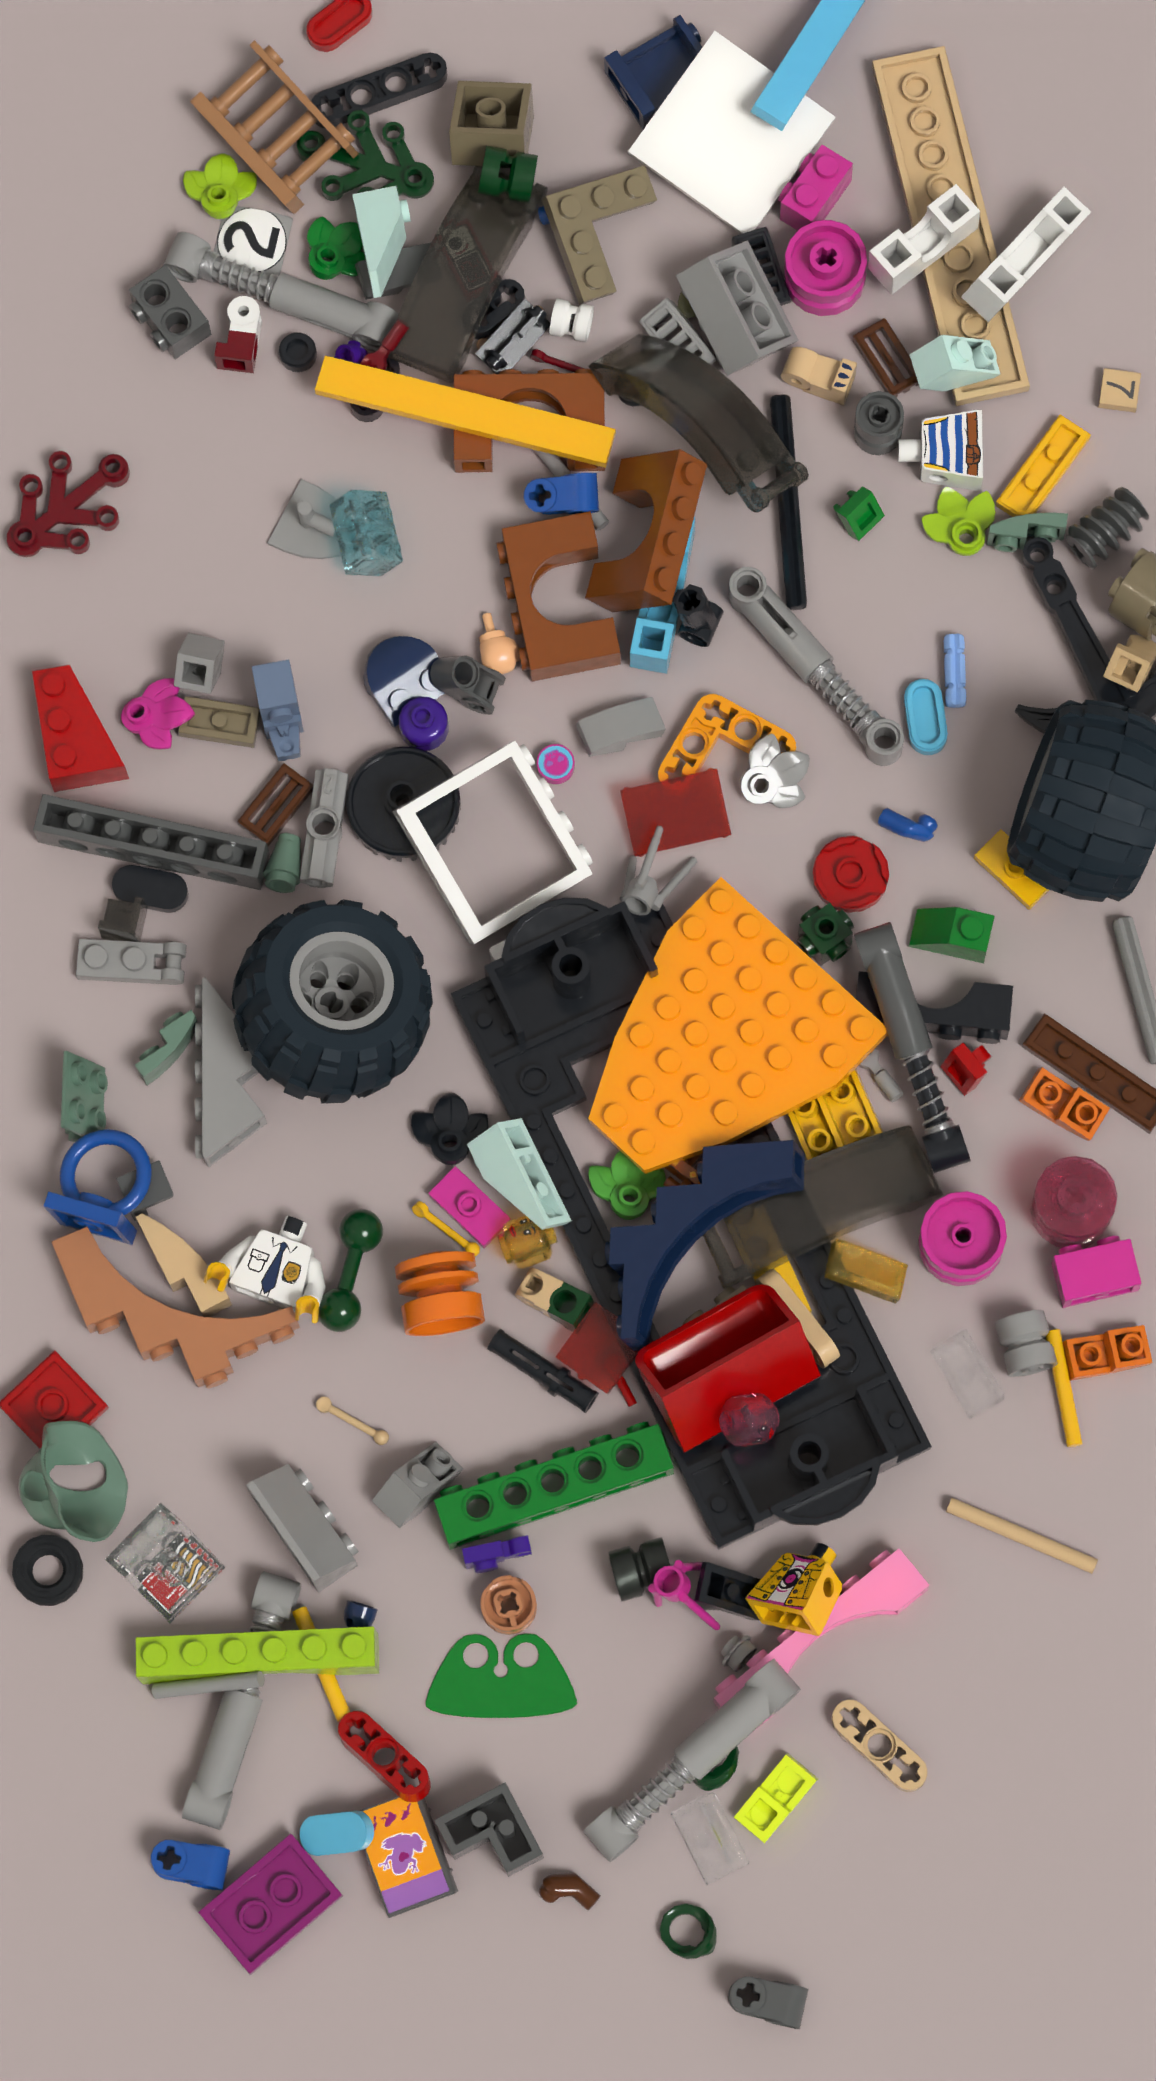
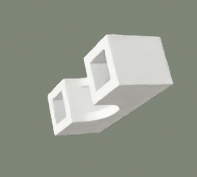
M955 184L927 206L925 216L911 230L903 234L897 229L869 251L868 269L891 295L977 230L980 210Z

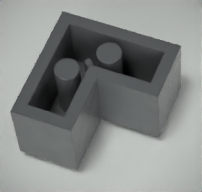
M506 1782L434 1820L454 1860L491 1842L509 1877L544 1858Z

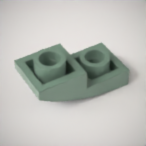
M1033 513L999 521L990 525L987 545L995 546L994 548L1001 552H1015L1017 549H1024L1027 536L1041 537L1050 543L1056 542V540H1064L1068 514Z
M192 1010L185 1014L178 1012L169 1017L163 1023L164 1028L159 1031L165 1045L161 1048L158 1045L153 1046L139 1057L140 1062L135 1064L147 1086L175 1063L195 1034V1023L197 1022Z

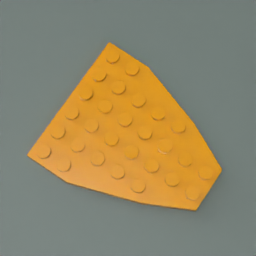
M720 877L666 932L653 959L658 968V975L651 978L647 971L614 1038L588 1119L602 1135L644 1174L669 1166L672 1163L703 1154V1147L728 1145L836 1089L888 1036L887 1031L879 1019Z

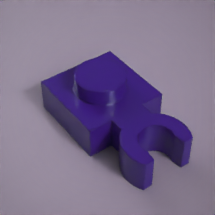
M528 1535L503 1542L499 1540L462 1548L466 1570L474 1568L475 1573L493 1571L498 1569L497 1563L504 1562L505 1559L532 1554Z

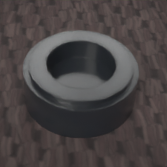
M291 333L287 335L279 346L281 363L292 372L306 371L316 361L317 351L315 343L310 336L304 333Z

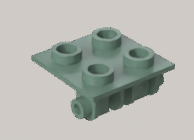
M64 1051L61 1128H64L65 1133L69 1134L68 1141L76 1142L79 1138L90 1132L105 1129L104 1093L107 1090L108 1081L105 1067L69 1051Z

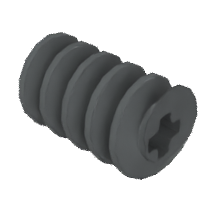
M1120 487L1116 489L1114 497H1106L1103 500V507L1095 506L1091 511V516L1084 515L1079 521L1080 525L1073 524L1068 529L1069 535H1066V540L1070 548L1091 569L1097 567L1093 557L1095 554L1106 560L1108 558V553L1105 549L1106 545L1117 551L1120 549V545L1116 537L1120 536L1125 541L1131 540V535L1127 528L1131 527L1135 531L1141 532L1143 527L1139 519L1141 517L1145 520L1149 519V515L1142 503L1126 488Z

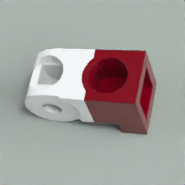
M239 296L234 298L227 308L230 325L227 343H216L214 357L217 369L254 374L262 326L260 308L257 301L253 298Z

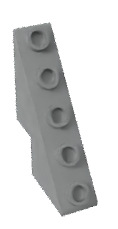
M204 977L202 985H195L196 1008H202V1022L195 1023L196 1045H202V1060L195 1061L196 1083H202V1097L195 1098L196 1121H202V1135H196L195 1154L196 1159L204 1158L206 1165L210 1167L266 1125L267 1121L263 1112L242 1087L259 1072L252 1066L251 1053L244 1051L240 1045L233 1022L235 1014L206 977Z

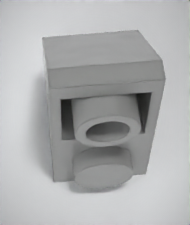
M435 1442L394 1471L372 1502L401 1528L420 1514L440 1494L439 1492L444 1490L462 1472L463 1468L452 1458L450 1453Z

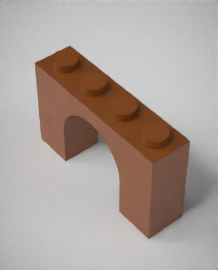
M513 369L503 370L499 374H484V372L479 370H467L462 374H454V388L515 404L525 401L541 402L552 407L560 415L605 426L604 373H597L593 369H579L574 373H559V371L554 369H543L534 374H522L521 371ZM454 430L455 473L493 472V439ZM567 458V468L569 471H605L604 467Z
M681 449L621 459L612 494L638 508L653 506L652 523L642 543L629 556L619 560L594 563L585 599L612 613L672 605L707 463Z
M591 511L502 528L503 541L496 542L500 565L508 564L510 577H504L503 579L507 600L515 599L517 612L511 613L514 634H522L524 647L518 648L522 671L529 670L531 681L533 682L620 665L621 653L613 617L575 625H561L542 616L534 606L531 598L537 581L549 570L559 566L599 559L598 543Z

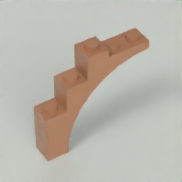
M88 1226L51 1241L90 1334L98 1331V1334L111 1332L120 1326L119 1321L126 1319L144 1360L151 1358L155 1362L165 1359L174 1353L173 1348L180 1346L197 1387L205 1385L207 1389L225 1383L228 1381L227 1375L234 1373L228 1358L236 1356L237 1359L248 1357L258 1351V1345L272 1340L273 1344L286 1341L295 1335L294 1330L300 1328L298 1320H295L292 1306L262 1316L236 1319L201 1317L170 1308L143 1294L123 1278L102 1254Z

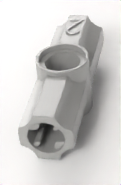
M327 768L316 770L310 813L306 820L307 833L300 874V883L310 887H333L338 848L342 838V820L349 779L347 773ZM321 822H330L334 825V829L327 835L317 834L314 830Z

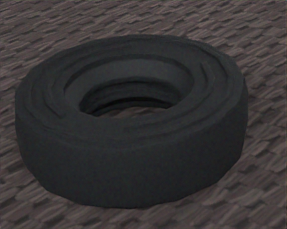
M40 1535L28 1540L18 1550L13 1560L12 1577L16 1588L27 1600L40 1606H54L67 1601L77 1592L83 1579V1562L78 1550L68 1540L57 1535ZM45 1555L57 1557L63 1566L61 1578L51 1585H42L33 1576L35 1562Z

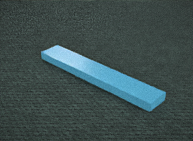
M821 0L750 112L783 131L865 0Z

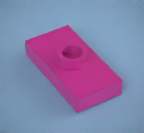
M456 1166L428 1193L429 1197L483 1248L511 1222V1218Z

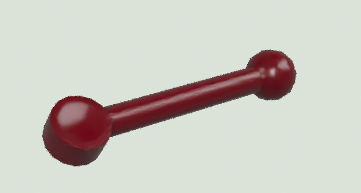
M533 349L530 358L536 362H545L571 372L585 369L548 356L538 349ZM595 370L597 373H603L601 370Z

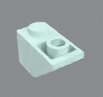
M940 335L910 354L920 389L948 391L996 378L1001 374L996 361L997 355L990 340Z

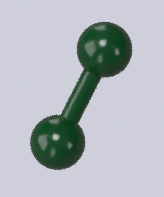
M356 1209L349 1212L340 1223V1239L348 1248L338 1287L327 1291L323 1295L318 1315L320 1322L331 1331H347L357 1324L361 1316L360 1301L352 1291L363 1253L377 1247L383 1236V1226L380 1219L375 1213L366 1209Z

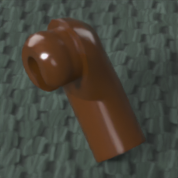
M575 1873L550 1874L543 1879V1884L539 1888V1895L545 1902L554 1903L559 1897L572 1896L588 1911L601 1897L600 1894Z

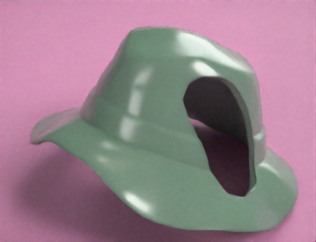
M57 1421L45 1424L43 1427L42 1448L26 1463L19 1478L20 1498L29 1515L45 1527L66 1530L70 1535L80 1540L99 1542L105 1540L114 1532L125 1511L128 1492L127 1478L117 1456L101 1433L94 1427L77 1421ZM93 1462H101L105 1467L106 1475L105 1482L100 1487L88 1491H74L55 1484L50 1477V1471L56 1465H86Z

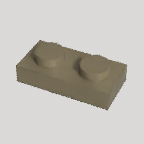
M185 696L184 700L194 710L195 716L179 726L178 733L180 737L251 748L255 747L261 715L259 707Z

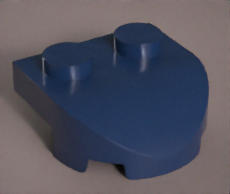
M396 636L387 638L378 643L367 656L363 675L365 688L368 694L372 695L392 727L399 725L400 712L410 700L417 697H429L436 700L445 694L433 685L430 677L431 666L439 656L430 645L414 637Z

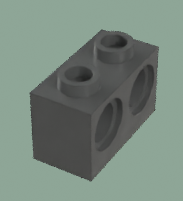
M166 265L129 289L132 300L129 308L140 324H143L145 321L153 330L150 333L151 338L161 352L168 350L173 358L177 359L212 335L209 321ZM160 295L165 297V300L159 305L148 303V300L153 296ZM178 323L187 326L181 333L169 331L173 325Z

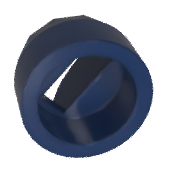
M347 1600L344 1610L345 1624L349 1628L371 1627L378 1609Z

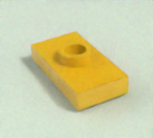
M1000 829L974 855V859L1030 910L1049 889L1044 888L1025 876L1023 868L1011 864L1007 854L1009 836Z

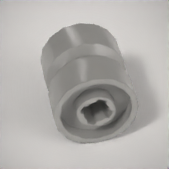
M1044 1310L1025 1311L1004 1317L995 1322L1000 1345L1009 1348L1004 1353L1008 1377H1020L1039 1373L1058 1364L1054 1347L1049 1341L1044 1340L1049 1333Z

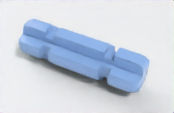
M947 634L943 641L944 653H946L944 658L945 687L948 688L945 692V703L949 708H961L966 705V689L963 688L966 684L965 654H962L965 649V641L962 634Z

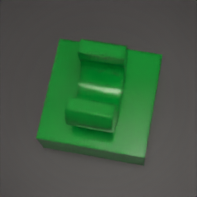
M863 486L857 492L849 490L847 492L849 500L842 507L838 504L833 506L848 534L858 541L885 516L874 494Z

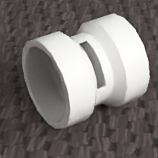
M557 298L552 312L549 335L562 337L567 334L573 336L577 341L587 342L593 320L594 306L587 304L573 306L568 300Z

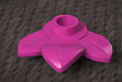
M164 678L150 684L141 697L130 700L122 710L121 720L128 731L140 735L141 740L147 747L152 749H169L172 745L170 730L186 723L195 716V712L185 700L177 697L180 688L174 686V678ZM144 710V714L141 717L134 718L138 712Z

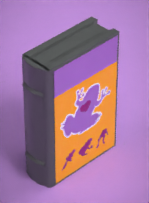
M397 1796L359 1810L369 1816L374 1826L373 1840L364 1851L389 1918L458 1892L452 1875L453 1869L449 1867L430 1814L431 1808H428L425 1798L418 1802H406Z

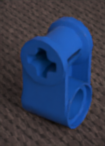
M574 473L561 477L532 480L524 490L525 504L534 512H540L545 515L578 514L589 511L591 513L599 512L597 473ZM545 491L551 493V497L545 499L544 503L539 502V495H544Z
M164 1840L153 1848L151 1863L155 1873L165 1880L222 1891L230 1850L208 1844H191L175 1840ZM168 1850H173L176 1858L180 1860L179 1864H172L171 1870H166L163 1862L159 1860L160 1856H167Z

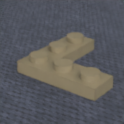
M645 165L553 193L541 199L579 305L617 292L592 222L647 206L657 201Z

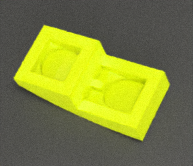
M787 1753L734 1818L763 1843H766L812 1788L818 1778Z

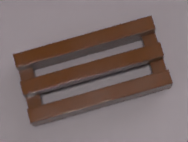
M885 318L853 335L852 341L885 392L898 397V394L901 392L906 393L912 386L919 385L909 354ZM881 330L910 375L909 378H904L876 332ZM866 338H869V340L871 341L879 356L881 357V359L887 366L888 370L896 380L897 385L894 386L883 367L881 366V364L875 357L874 353L866 343Z
M283 763L238 819V826L248 830L253 837L267 842L269 847L312 793L313 784ZM286 776L291 778L290 782L255 825L250 822ZM297 786H302V788L298 791V793L294 796V798L290 801V803L286 806V808L282 811V813L278 816L275 822L265 833L263 831L265 826L269 823V821L273 818V816L277 813V811L281 808V806L285 803V801L289 798V796L293 793Z

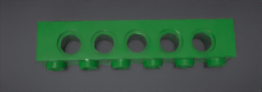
M648 1421L628 1427L626 1429L628 1434L614 1439L611 1434L603 1435L590 1440V1447L575 1452L574 1447L564 1448L554 1452L552 1460L538 1464L536 1459L516 1465L514 1467L516 1472L501 1477L499 1472H494L478 1478V1485L463 1489L462 1485H455L440 1491L441 1497L434 1499V1503L450 1550L673 1475L674 1467L659 1424L650 1426ZM623 1449H632L638 1454L639 1460L631 1467H624L616 1460L618 1453ZM588 1461L596 1462L602 1469L600 1475L592 1480L583 1478L579 1473L581 1465ZM549 1474H557L563 1478L564 1485L557 1492H548L542 1487L543 1479ZM515 1486L523 1488L527 1493L524 1502L519 1505L509 1504L504 1499L505 1493L509 1488ZM476 1499H482L489 1504L487 1514L480 1518L472 1517L467 1512L469 1503Z

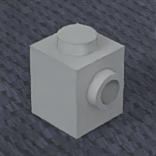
M188 633L177 654L174 686L211 694L221 675L225 641Z

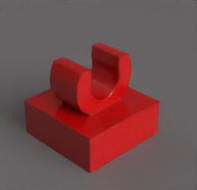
M962 1043L950 1052L940 1067L965 1096L974 1090L988 1073L984 1068V1063L991 1059L992 1056L983 1045L971 1052Z

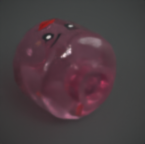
M762 1393L735 1395L726 1400L721 1408L719 1425L726 1439L735 1446L744 1447L764 1444L771 1440L779 1425V1413L769 1397Z

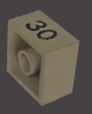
M458 81L449 129L452 165L482 166L486 145L507 149L510 156H514L517 151L528 153L534 120L531 83Z

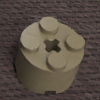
M1141 548L1134 556L1130 565L1131 570L1126 577L1119 576L1112 584L1108 596L1112 597L1113 600L1108 608V612L1113 618L1146 639L1152 640V634L1156 636V553Z

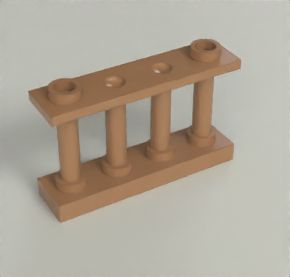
M254 40L250 47L260 56L258 61L218 98L214 96L209 100L200 91L190 102L278 199L295 214L305 205L297 197V194L301 191L299 187L341 147L353 159L359 153L351 145L355 138L340 122L334 127L279 67L284 61L273 48L268 45L263 50ZM272 69L284 84L242 124L238 122L233 126L225 118L230 113L228 109L262 76ZM295 95L308 110L266 150L261 148L256 152L249 144L253 139L252 134ZM319 121L332 136L290 176L285 174L280 178L273 170L277 165L275 161Z

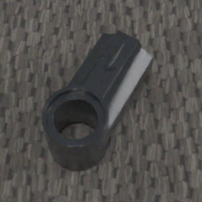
M689 584L686 588L677 590L672 601L682 621L678 635L691 644L708 647L724 611L717 604L708 601L701 587Z

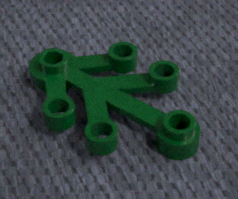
M362 110L350 113L347 119L349 131L356 135L365 155L359 153L353 159L341 147L328 159L358 170L341 178L336 175L324 178L321 184L323 196L327 200L336 201L344 193L380 177L393 181L381 188L396 186L398 196L404 194L414 199L426 196L434 185L433 172L426 164L414 161L404 141L405 133L403 126L398 122H389L382 129L383 141L387 146L393 148L400 165L397 166L385 161L371 133L368 114ZM356 119L365 121L362 127L352 125ZM393 130L400 133L399 137L395 139L389 138L387 134ZM307 131L297 140V151L302 161H306L326 142L321 133ZM309 140L318 142L314 148H307L305 143ZM412 175H420L422 177L418 183H412L408 179ZM330 184H337L340 187L336 192L326 190ZM363 187L357 193L371 191L375 189L372 187Z

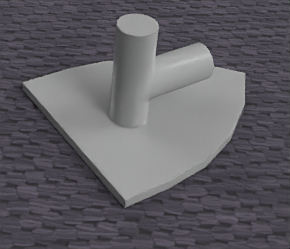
M303 479L300 480L267 542L268 545L283 552L302 558L314 559L339 557L362 548L357 528L347 510L334 496Z

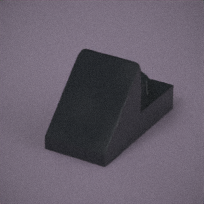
M702 1562L694 1601L704 1610H721L749 1620H759L745 1598L761 1579L709 1562Z

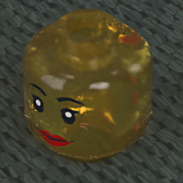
M526 1215L504 1223L502 1227L503 1233L497 1235L507 1264L514 1263L520 1269L549 1260L553 1254L551 1245L558 1242L554 1228L542 1230Z

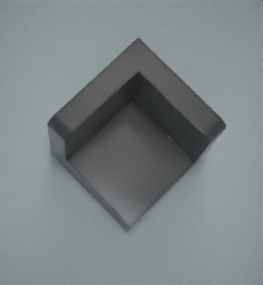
M160 1160L151 1163L152 1176L148 1192L142 1202L130 1212L134 1221L137 1220L136 1216L142 1213L148 1216L147 1208L174 1196ZM136 1170L116 1178L124 1197L130 1192L135 1183Z

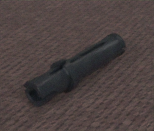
M502 1329L494 1335L488 1345L487 1350L497 1354L521 1372L547 1387V1393L553 1397L559 1395L580 1408L584 1413L588 1412L599 1394L596 1390H592L571 1376V1370L565 1366L559 1368L534 1350L504 1333ZM516 1351L538 1365L539 1369H535L512 1352ZM547 1373L552 1374L574 1390L572 1392L549 1378Z

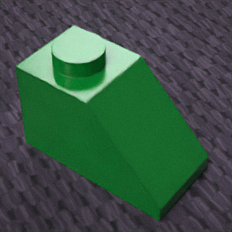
M959 907L917 909L909 947L984 964L995 916Z

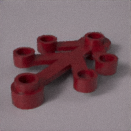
M54 452L49 458L52 479L48 511L37 520V498L43 493L42 482L34 474H27L20 480L19 487L23 495L20 521L14 523L7 533V543L10 550L20 557L34 556L42 548L65 549L75 554L85 553L90 547V540L87 532L83 529H73L67 535L50 533L48 531L57 524L96 526L104 531L114 530L119 524V515L114 507L105 505L97 511L77 508L106 485L113 488L124 485L130 476L127 461L117 454L105 456L99 463V471L65 497L67 477L72 470V461L66 452ZM59 459L67 461V465L62 469L54 467L55 462ZM112 463L120 465L119 470L115 473L107 471V467ZM30 482L38 484L37 489L32 492L26 491L25 486ZM107 513L114 515V519L110 523L102 522L101 517ZM24 532L32 534L31 539L27 542L19 540V536ZM80 536L85 539L81 546L71 544L75 537Z

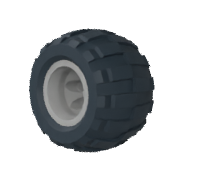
M1086 699L1081 704L1068 700L1055 710L1034 757L1010 830L1007 854L1012 865L1023 868L1025 876L1046 889L1079 900L1103 902L1106 898H1110L1119 902L1129 896L1137 886L1156 844V721L1142 712L1114 702Z
M343 899L337 905H327L325 900H319L298 906L292 914L289 912L286 915L281 914L263 928L253 944L247 948L234 979L231 998L233 1009H235L233 1022L241 1047H243L244 1051L251 1053L252 1066L267 1081L271 1078L285 1087L284 1093L301 1100L305 1096L320 1098L321 1104L345 1103L351 1096L356 1095L358 1098L362 1096L365 1098L388 1086L391 1080L405 1072L414 1060L430 1026L429 1014L433 1000L430 975H428L427 969H422L424 964L423 954L411 936L404 937L399 932L396 920L383 911H380L379 915L362 909L363 903ZM316 979L320 981L323 987H313L310 980ZM343 982L351 989L342 990L337 983ZM351 1006H360L363 1011L356 1014L352 1011Z

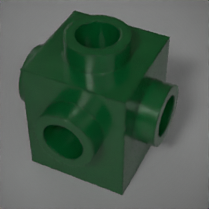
M831 903L822 909L817 905L800 918L802 923L799 924V939H797V942L802 951L810 958L814 957L820 966L829 960L832 962L837 961L851 949L850 945H852L853 938L851 929L854 928V925L842 909L836 911ZM827 925L832 932L823 934L820 930Z

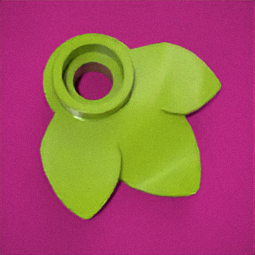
M221 153L210 158L205 165L204 171H186L183 176V183L187 195L194 200L200 201L205 212L215 219H224L234 213L238 201L253 194L257 185V176L254 172L238 173L235 160L230 155Z
M945 487L938 499L937 513L923 516L921 518L922 525L926 534L932 540L949 544L950 548L959 555L971 556L978 553L984 546L985 530L992 525L995 519V505L988 491L978 494L969 503L960 493ZM962 534H969L973 537V541L963 543L959 537Z

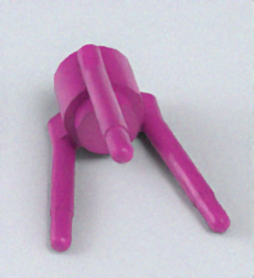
M676 1560L673 1566H664L659 1569L655 1574L654 1583L648 1586L649 1592L653 1594L655 1606H662V1596L668 1601H681L714 1630H719L720 1624L688 1595L691 1583L685 1572L701 1570L702 1562L684 1563L681 1560Z

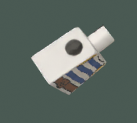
M982 410L921 420L920 439H898V462H920V479L922 482L981 491L983 480Z

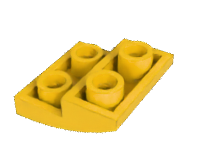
M857 1069L836 1089L788 1113L810 1167L835 1160L886 1139Z

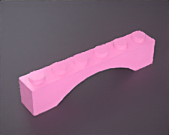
M900 1548L892 1554L888 1550L883 1551L869 1563L873 1570L861 1579L856 1574L842 1585V1595L838 1597L820 1636L785 1630L777 1638L780 1645L769 1654L765 1649H762L746 1663L749 1670L737 1679L732 1674L715 1688L719 1694L714 1697V1704L720 1709L745 1686V1683L758 1670L772 1659H775L788 1674L799 1656L815 1640L835 1627L865 1617L898 1615L928 1591V1582Z

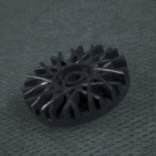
M393 747L380 751L368 758L353 775L346 796L348 818L357 839L360 838L367 849L371 848L375 855H378V853L383 854L388 860L394 857L398 862H402V858H411L412 861H415L418 855L392 811L401 807L397 805L400 799L411 801L452 777L453 773L448 766L432 753L415 747ZM459 788L416 812L437 851L440 844L445 845L447 843V837L451 832H455V825L459 823V812L461 810Z

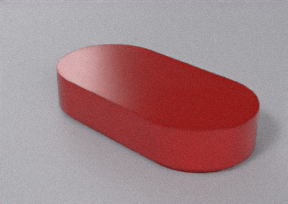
M334 0L309 20L307 24V37L310 45L322 52H329L338 48L368 25L372 18L371 1Z

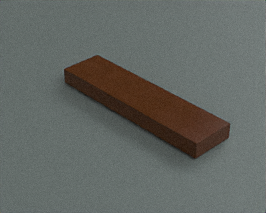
M1044 1013L1024 1041L1022 1047L1150 1134L1156 1126V1089Z

